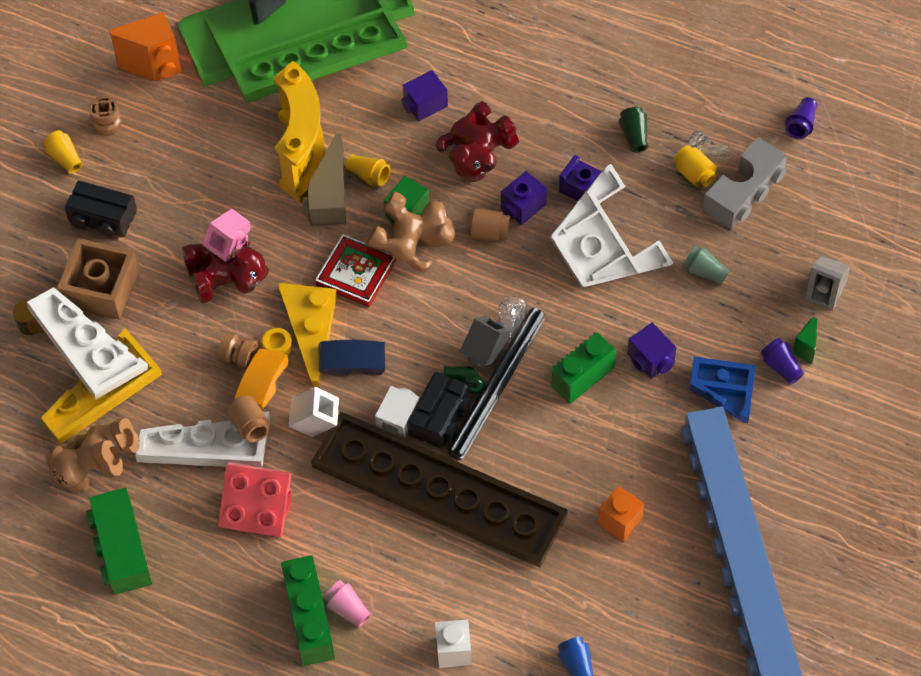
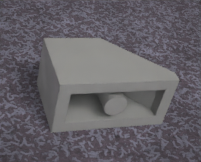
M821 256L814 262L811 268L805 300L833 311L847 283L850 266L843 264L837 259Z

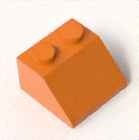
M164 12L109 30L119 69L153 81L169 78L182 72L175 37Z

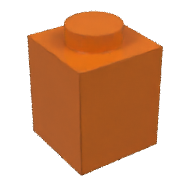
M618 485L599 508L598 525L624 543L643 520L645 503Z

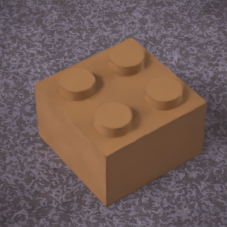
M77 238L57 286V291L83 312L120 320L140 271L136 253L133 250Z

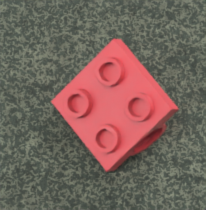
M231 462L227 463L218 527L281 537L291 504V472Z

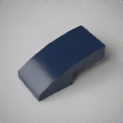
M368 340L322 341L319 343V372L348 376L352 371L382 375L385 371V342Z

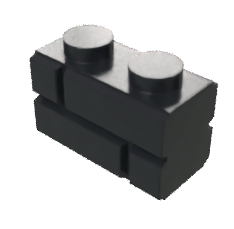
M77 181L72 195H70L65 205V211L68 221L76 228L86 229V227L98 230L99 233L107 237H113L114 235L125 237L130 227V222H132L137 212V207L133 195Z
M434 372L408 421V434L415 439L423 442L426 441L428 444L440 449L443 448L447 439L452 441L458 429L456 421L459 415H465L471 404L467 384Z

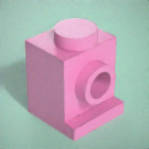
M231 208L209 224L202 245L226 262L229 260L232 250H239L247 241L250 221Z

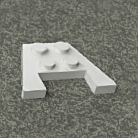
M609 164L602 170L549 236L581 288L673 264L660 241L654 242L632 256L600 205L602 201L626 187L612 164Z

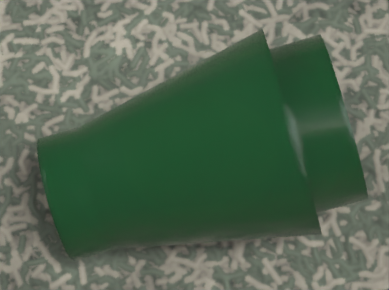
M630 107L620 113L619 124L630 144L631 151H645L648 149L647 114L643 112L641 107Z

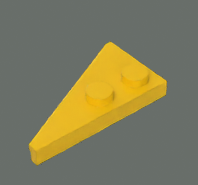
M279 283V293L284 302L308 377L314 387H319L322 372H319V343L329 340L337 299V289Z

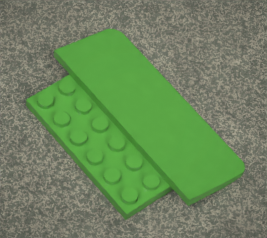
M234 0L184 17L180 20L178 29L203 87L233 77L245 102L248 103L279 92L278 86L274 83V77L293 61L306 72L311 81L407 48L406 38L395 21L413 16L415 12L411 0H286L285 4L263 22L254 25L249 0Z

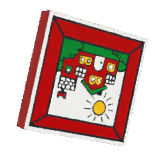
M342 234L315 279V284L322 288L337 289L338 295L370 307L393 268L396 259L389 252L369 248L366 243Z

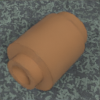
M475 208L474 213H468L466 230L471 231V237L494 241H499L500 238L507 239L511 216L504 215L502 211Z
M240 396L231 402L227 415L240 436L251 443L262 440L269 432V422L255 399L251 396Z

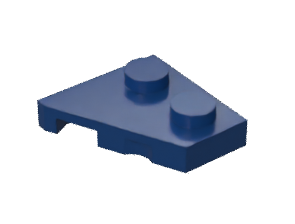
M694 356L689 389L717 407L723 406L725 412L743 423H748L756 365Z

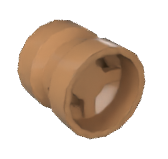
M102 95L91 101L89 112L94 130L103 136L113 135L118 132L122 121L116 100L110 96Z
M227 332L218 349V361L226 364L233 362L237 364V367L246 370L258 351V342L251 339L241 340L237 335Z

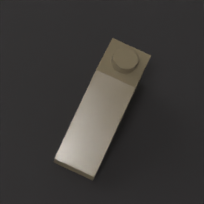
M342 134L334 136L308 184V196L303 197L304 214H309L311 226L346 224Z

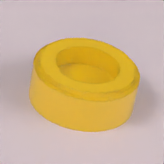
M282 328L269 329L261 338L262 349L289 355L292 350L291 335Z

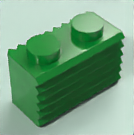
M593 332V336H589V340H584V343H580L579 347H575V351L566 354V358H561V362H557V366L552 365L551 387L571 404L615 368L617 351L599 333Z

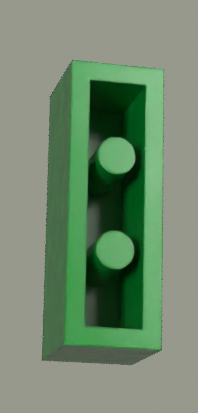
M127 488L89 497L91 509L86 510L90 528L97 529L98 537L93 538L97 557H104L105 565L100 566L104 585L111 584L114 595L152 585Z
M313 555L281 562L303 666L335 659Z

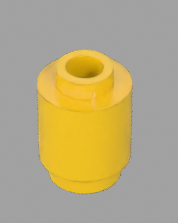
M687 145L673 159L676 170L696 188L708 187L717 176L715 173L717 166L697 148Z

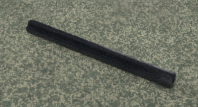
M537 308L529 310L449 446L448 451L451 457L457 460L464 459L545 320V313Z

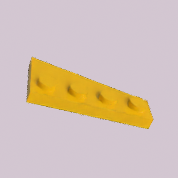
M126 328L118 335V340L128 347V351L137 359L141 358L148 364V370L96 400L81 380L71 390L67 389L41 417L44 426L60 445L162 375L160 367Z

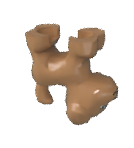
M394 191L383 208V212L395 221L392 237L387 239L385 229L377 226L372 229L366 245L375 250L389 252L392 257L406 262L415 271L426 272L430 269L432 262L430 259L420 260L415 255L417 243L422 240L431 247L449 245L455 237L452 221L446 214L444 204L441 201L432 200L425 206L420 215L408 212L404 207L406 198Z
M117 419L109 424L91 426L87 433L77 435L72 441V447L75 449H65L61 446L52 448L46 454V464L49 466L53 482L71 492H84L89 490V479L87 477L89 470H100L102 475L110 478L121 475L123 471L121 458H114L113 455L120 451L128 455L136 453L140 440L133 430L129 419Z

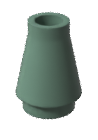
M696 245L683 264L684 267L689 269L688 273L716 282L719 285L723 283L730 272L705 247L701 249Z

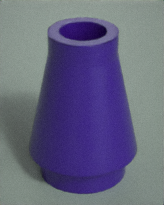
M810 97L803 98L800 104L786 118V132L791 137L804 139L812 133L815 112L818 107L814 99Z
M780 338L769 343L761 351V355L764 357L763 362L782 376L790 385L798 381L805 374L801 370L788 343L783 342Z

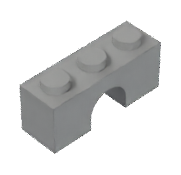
M757 137L740 157L738 172L748 180L745 182H735L722 175L706 192L703 211L730 229L739 221L744 222L749 216L752 206L756 202L761 203L767 196L770 186L774 182L778 184L787 172L785 168L787 155L760 137Z

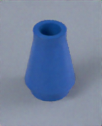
M582 636L571 638L558 645L560 651L558 657L571 676H594L589 644L584 643Z

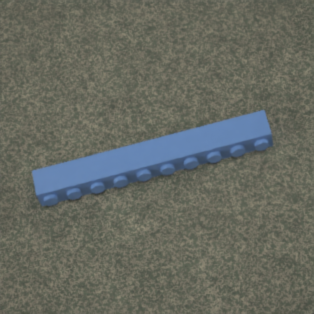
M724 407L686 413L685 425L681 426V436L683 443L690 446L691 453L688 455L691 471L698 474L699 481L696 482L698 497L700 500H705L707 510H704V516L708 529L713 528L715 538L712 539L713 550L716 558L721 557L724 566L721 568V578L724 587L729 586L732 597H729L730 610L733 617L738 616L741 626L737 628L740 645L742 647L746 646L749 657H746L749 676H802Z

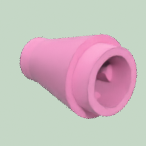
M339 580L323 597L328 609L350 621L357 628H360L371 616V613L363 605L349 583L345 585Z

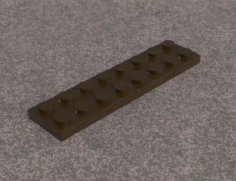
M341 411L338 415L337 426L329 430L311 461L312 468L541 568L568 515V509Z

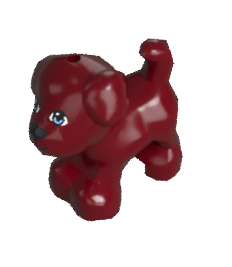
M483 101L475 104L472 110L465 117L455 122L450 132L442 135L435 144L436 149L441 153L445 152L448 146L456 145L450 151L449 159L453 162L457 174L470 182L480 181L485 177L486 173L495 168L497 161L491 152L498 146L512 149L519 144L516 127L511 119L503 115L496 122L491 123L487 119V116L492 113L491 109Z
M248 238L242 246L244 248H240L235 253V257L231 253L229 260L226 262L202 244H189L181 247L189 276L195 278L197 283L195 288L202 304L214 298V289L217 286L233 282L239 292L248 294L255 289L258 283L266 278L269 269L265 264L263 255L248 247L250 245Z

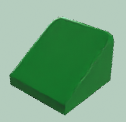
M815 317L811 318L796 336L793 347V354L809 364L813 363L816 351L818 319Z

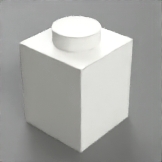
M390 386L375 415L376 427L406 439L409 435L408 421L419 402V396H416L409 389H398Z
M317 387L292 398L289 427L314 437L337 426L339 398Z
M468 619L435 622L439 668L472 665Z

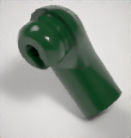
M444 366V375L450 377V379L466 383L470 394H479L485 387L483 378L473 367Z

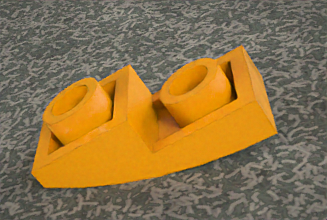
M260 348L247 367L234 399L240 396H251L263 410L276 393L275 381L288 365V354Z

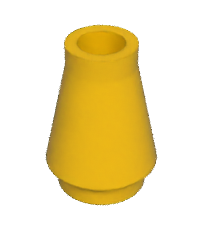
M57 130L44 139L45 153L65 168L69 174H73L81 169L83 163L79 159L68 134Z
M351 154L345 163L347 171L352 172L372 187L385 185L391 172L390 165L386 164L384 159Z

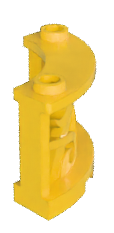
M293 61L274 77V83L279 88L282 108L278 112V118L287 127L285 134L275 146V152L279 155L282 178L279 180L280 188L302 203L303 197L308 196V184L325 154V144L320 125L321 112L317 91L306 72Z

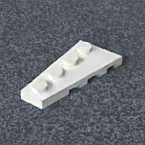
M54 287L27 301L28 310L95 400L148 370V364L141 358L137 359L128 351V347L119 340L116 342L105 333V329L96 321L93 323L84 316L80 308Z
M269 411L263 412V413L265 414L266 418L268 419V422H269V421H270ZM211 420L198 421L197 425L189 427L176 424L141 429L136 460L143 463L226 467V464L231 462L262 468L267 435L258 442H248L247 439H243L231 420L211 423Z

